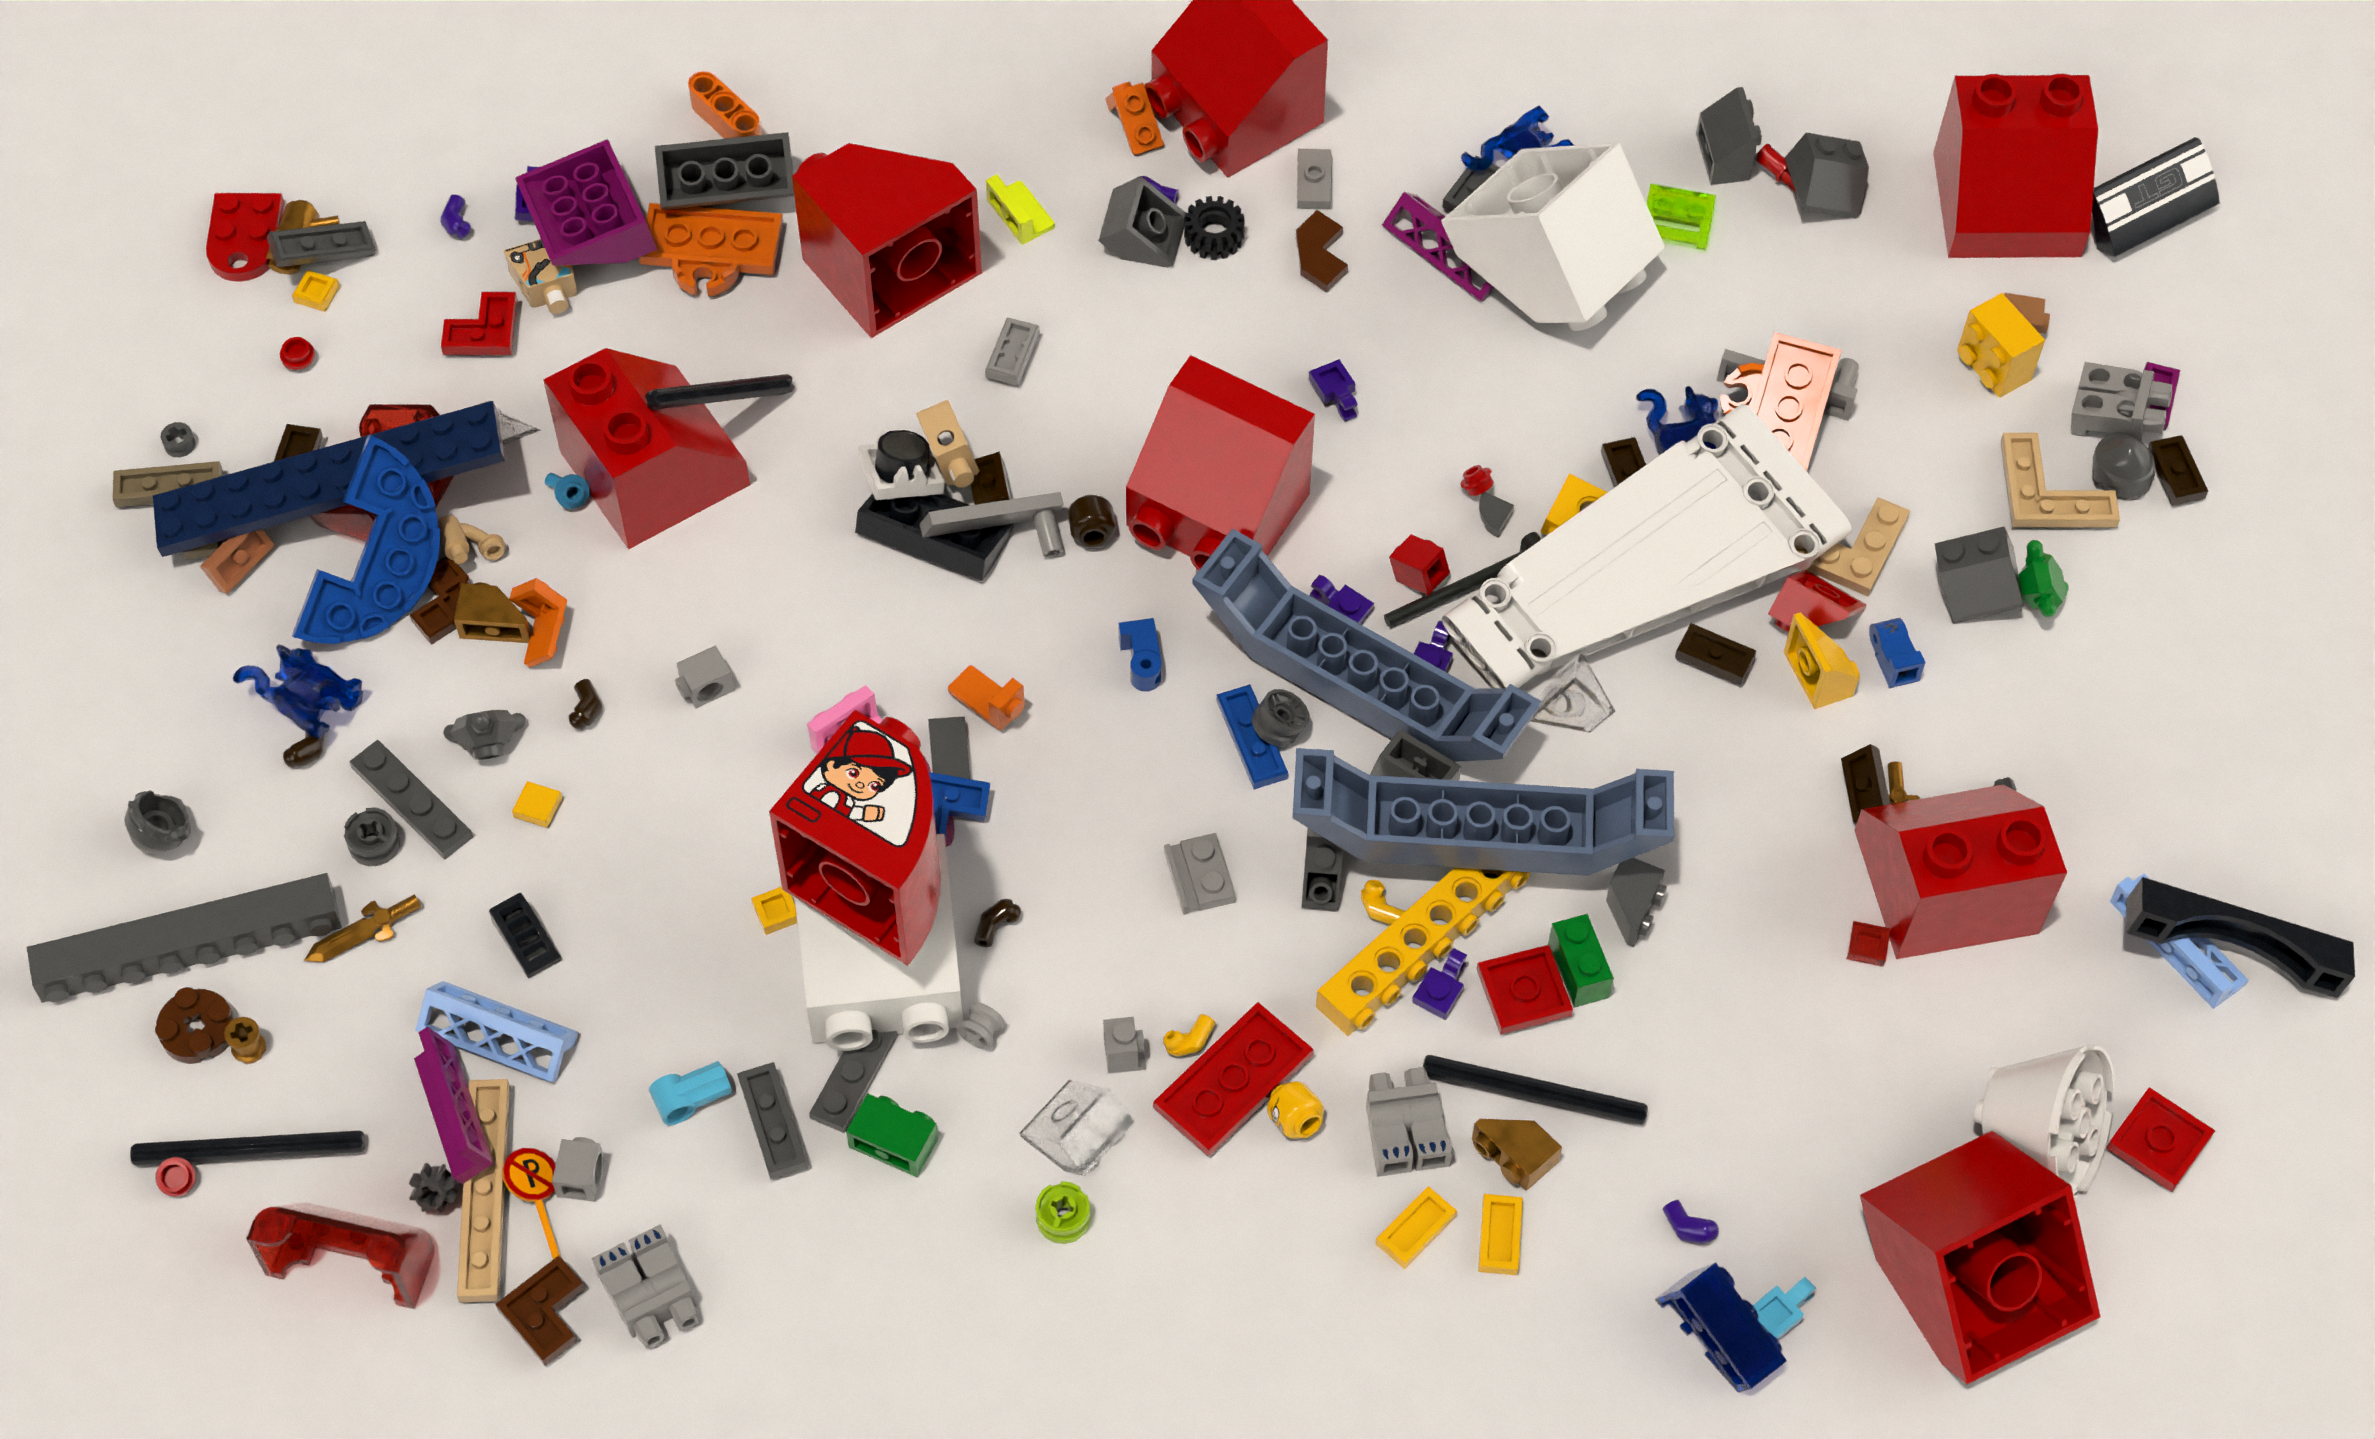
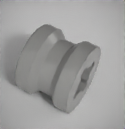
M974 1002L969 1009L970 1016L967 1020L960 1022L957 1032L971 1045L980 1049H988L993 1043V1034L1002 1029L1005 1020L990 1006Z

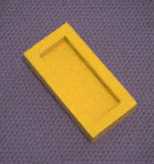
M1427 1186L1376 1238V1245L1405 1269L1456 1218L1457 1210Z
M1484 1194L1478 1272L1517 1276L1523 1197Z

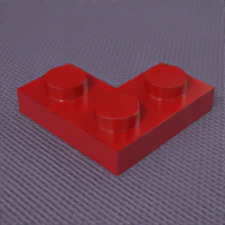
M481 292L478 319H444L441 340L443 355H511L517 309L516 292Z

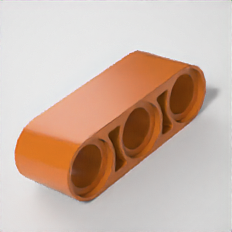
M701 71L689 78L688 87L692 109L724 139L761 135L760 121L757 113L714 74Z

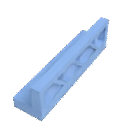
M2145 873L2134 881L2129 877L2117 884L2110 899V903L2125 918L2126 899L2142 877L2148 878ZM2191 937L2175 939L2163 944L2147 940L2213 1009L2246 986L2249 981L2208 938ZM2222 972H2224L2233 981V983Z
M444 981L426 989L415 1030L420 1032L428 1026L453 1043L454 1046L549 1082L557 1080L563 1054L566 1050L575 1046L578 1032ZM433 1007L445 1012L451 1026L441 1029L429 1024ZM457 1016H459V1017H461V1018H464V1019L461 1020V1021H459V1019H458ZM468 1021L477 1023L485 1038L479 1042L468 1039L462 1024ZM452 1029H454V1031H455L456 1034H454V1033H452V1032H449V1031L452 1030ZM502 1034L512 1036L519 1051L512 1055L504 1053L496 1037ZM541 1047L552 1051L548 1069L536 1064L530 1050ZM522 1055L524 1060L518 1058V1056Z

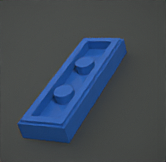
M1251 684L1217 694V704L1253 789L1287 780L1288 771L1277 746L1268 744L1259 737L1251 722L1252 714L1259 703Z

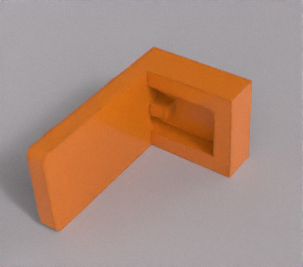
M1125 82L1112 87L1113 92L1105 100L1109 111L1117 109L1132 154L1138 155L1163 146L1164 142L1144 84L1139 83L1132 86L1131 82Z
M535 578L512 588L509 598L510 601L535 618L524 659V664L528 667L548 661L554 656L567 604L566 598L550 588L545 582Z
M972 665L968 666L948 686V692L999 731H1002L1012 720L1017 718L1025 708L1024 686L1012 678L1004 687H1001Z

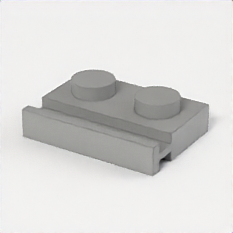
M1216 833L1182 840L1180 844L1172 846L1170 844L1164 845L1165 857L1183 915L1189 914V911L1196 909L1202 911L1235 903V893Z

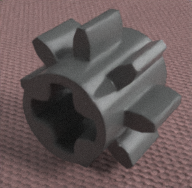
M425 1163L421 1174L413 1173L409 1181V1185L414 1187L409 1199L416 1200L417 1204L422 1207V1212L437 1209L439 1213H442L447 1202L454 1203L458 1195V1191L453 1188L457 1181L453 1179L445 1164L431 1167L428 1163Z

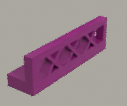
M1403 192L1382 225L1477 299L1485 301L1494 288L1488 281L1485 282L1480 290L1472 283L1471 270L1473 269L1463 260L1462 267L1451 268L1448 266L1446 251L1454 250L1441 222L1445 216L1418 195ZM1404 209L1412 214L1413 229L1401 230L1395 225ZM1420 221L1424 223L1426 226L1421 227ZM1429 230L1436 232L1438 247L1426 249L1423 246L1421 232ZM1414 234L1415 240L1409 235ZM1445 240L1451 245L1445 246ZM1434 253H1439L1440 259ZM1459 272H1464V277Z
M427 1026L418 1032L424 1052L416 1056L414 1061L453 1179L463 1184L494 1163L454 1045Z

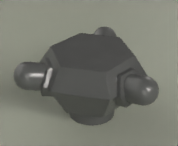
M488 710L471 713L457 718L454 724L447 725L444 728L443 734L447 740L458 742L464 750H473L475 760L491 759L504 755L502 745L510 743L513 733L525 726L526 718L521 713L511 715L508 710Z

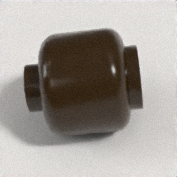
M1085 495L1070 505L1068 509L1070 534L1076 542L1093 548L1102 546L1112 538L1115 533L1113 507L1109 500L1098 495Z

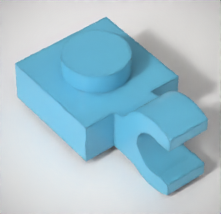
M1806 1277L1801 1279L1787 1293H1784L1778 1286H1775L1748 1309L1747 1316L1775 1343L1803 1319L1804 1313L1799 1308L1814 1297L1813 1292L1816 1290V1287Z

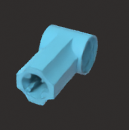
M716 1061L681 1077L678 1074L663 1076L650 1085L649 1092L664 1124L675 1125L691 1117L696 1108L731 1094L732 1089L722 1064Z

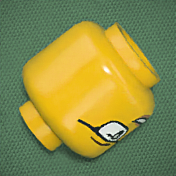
M1296 1081L1281 1084L1273 1090L1267 1104V1114L1270 1120L1286 1137L1291 1139L1307 1138L1316 1133L1321 1127L1324 1106L1306 1084Z

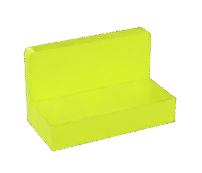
M997 174L986 179L988 203L1021 245L1055 228L1052 218L1022 181L1018 180L1006 186Z

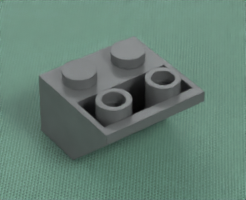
M1736 87L1700 112L1696 136L1710 185L1749 181L1752 167L1757 164L1756 147L1761 145V130L1759 125H1754L1753 103L1751 100H1747L1743 87Z
M1400 729L1379 755L1370 775L1459 780L1461 765Z

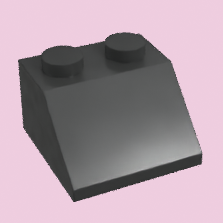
M1806 132L1785 156V161L1802 210L1857 218L1860 215L1869 171L1860 141Z
M1139 176L1112 190L1098 241L1122 260L1169 268L1173 266L1184 225L1185 212L1143 177Z
M2005 526L1934 543L1939 574L1954 624L2024 607L2014 547Z

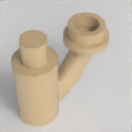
M451 515L443 516L438 520L441 545L446 556L454 560L455 563L463 564L467 561V554L470 549L467 539L478 543L480 554L489 560H496L503 555L505 542L500 535L487 534L475 526L459 523V520Z

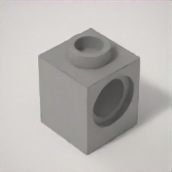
M716 645L676 663L679 677L675 679L678 691L683 699L690 698L695 709L735 691L732 673Z
M576 1137L573 1140L561 1139L552 1179L557 1197L596 1201L605 1160L600 1143L585 1137Z

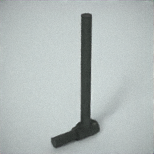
M1537 532L1527 534L1521 540L1519 553L1385 614L1384 620L1389 628L1481 586L1490 578H1497L1498 573L1504 566L1540 541V536Z

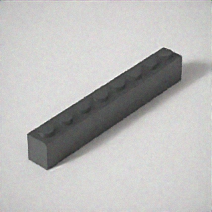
M328 873L26 948L32 986L41 1002H60L72 995L84 992H100L108 986L124 982L136 983L143 980L144 977L160 973L172 974L184 967L196 964H212L220 958L236 954L248 955L254 953L257 949L273 945L284 946L294 942V940L309 936H324L333 930L341 929L342 926L334 888Z

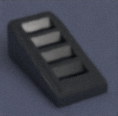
M522 893L508 898L489 910L492 923L528 979L561 961L560 955ZM526 923L529 924L528 927L520 930L519 932L513 935L511 934L513 930L521 927ZM537 936L536 940L528 943L527 945L521 948L518 946L521 943L529 940L530 938ZM544 947L546 950L544 953L527 961L526 957Z

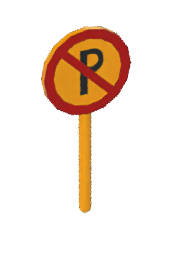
M521 1148L513 1151L506 1158L502 1168L503 1181L508 1190L517 1198L535 1202L548 1246L554 1259L558 1255L560 1256L542 1200L548 1198L555 1191L552 1179L556 1164L543 1151L535 1148Z

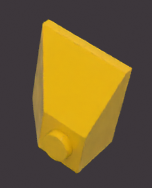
M1801 612L1794 614L1783 653L1814 710L1853 697L1860 679L1859 670L1855 662L1849 661L1844 650Z

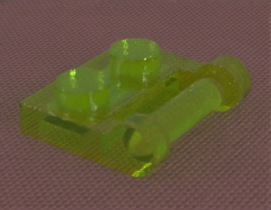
M1650 183L1646 205L1653 220L1700 228L1699 232L1655 224L1661 239L1696 245V249L1706 250L1716 195Z

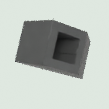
M1309 828L1307 829L1301 907L1338 910L1343 849Z
M1636 858L1619 863L1610 882L1606 902L1626 944L1631 947L1635 946L1639 935L1647 936L1654 916L1649 915L1653 905L1660 907L1667 890V886L1662 884L1665 870Z

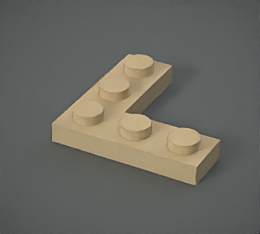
M2003 433L2001 447L2012 527L2118 526L2120 516L2116 491L2046 490L2038 433Z
M1878 497L1852 549L1837 543L1817 557L1806 570L1869 597L1908 519L1910 510ZM1794 546L1799 553L1808 554L1804 547Z

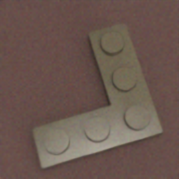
M220 461L116 470L113 471V502L115 507L153 504V495L221 477L223 469ZM222 541L183 551L185 560L209 558L218 549Z

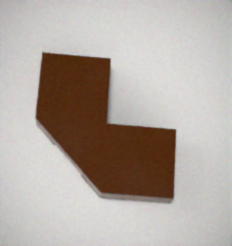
M1316 210L1296 229L1299 268L1301 276L1327 292L1348 272V264L1327 251L1343 234V226Z
M447 556L437 561L433 576L428 584V587L437 598L410 614L412 623L431 645L457 629L454 617L461 583L471 584L470 578L464 570Z

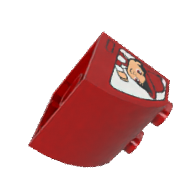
M854 710L769 810L782 890L909 966L922 948L932 928L940 897L941 876L931 780L926 762L920 751V740L906 724L892 717H885L880 723H877Z

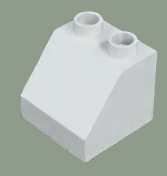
M1619 142L1521 149L1441 220L1456 255L1536 323H1568L1569 328L1573 331L1585 330L1601 322L1607 315L1605 304L1615 294L1629 291L1640 285L1647 277L1644 267L1665 248Z
M936 834L941 876L937 913L922 948L909 966L795 898L806 1006L813 1043L827 1042L830 1048L839 1051L858 1050L872 1042V1030H877L879 1033L897 1031V1034L903 1033V1036L912 1042H933L945 1037L949 1032V1028H957L960 1022L963 1021L944 834Z

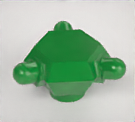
M2031 540L2027 544L2026 565L2019 573L2023 603L2028 602L2031 608L2040 610L2043 616L2052 617L2056 613V609L2064 601L2069 586L2064 581L2063 572L2054 557L2043 553V545L2040 541Z

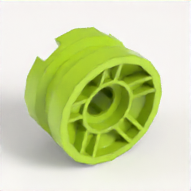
M1061 1181V1184L1048 1185L1037 1197L1035 1207L1036 1222L1039 1231L1046 1239L1054 1243L1067 1244L1077 1241L1085 1234L1090 1223V1203L1088 1196L1082 1192L1081 1187L1072 1182ZM1066 1208L1069 1210L1062 1217H1058V1209Z

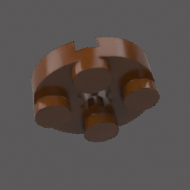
M185 987L178 990L175 996L161 1009L157 1017L155 1033L166 1053L173 1059L187 1064L201 1063L200 1059L211 1055L215 1058L229 1046L225 1040L224 1031L230 1021L234 1020L233 1012L226 1000L218 993L207 989L194 990L193 988ZM201 1019L204 1028L202 1030L195 1029L193 1033H189L188 1024L194 1020Z

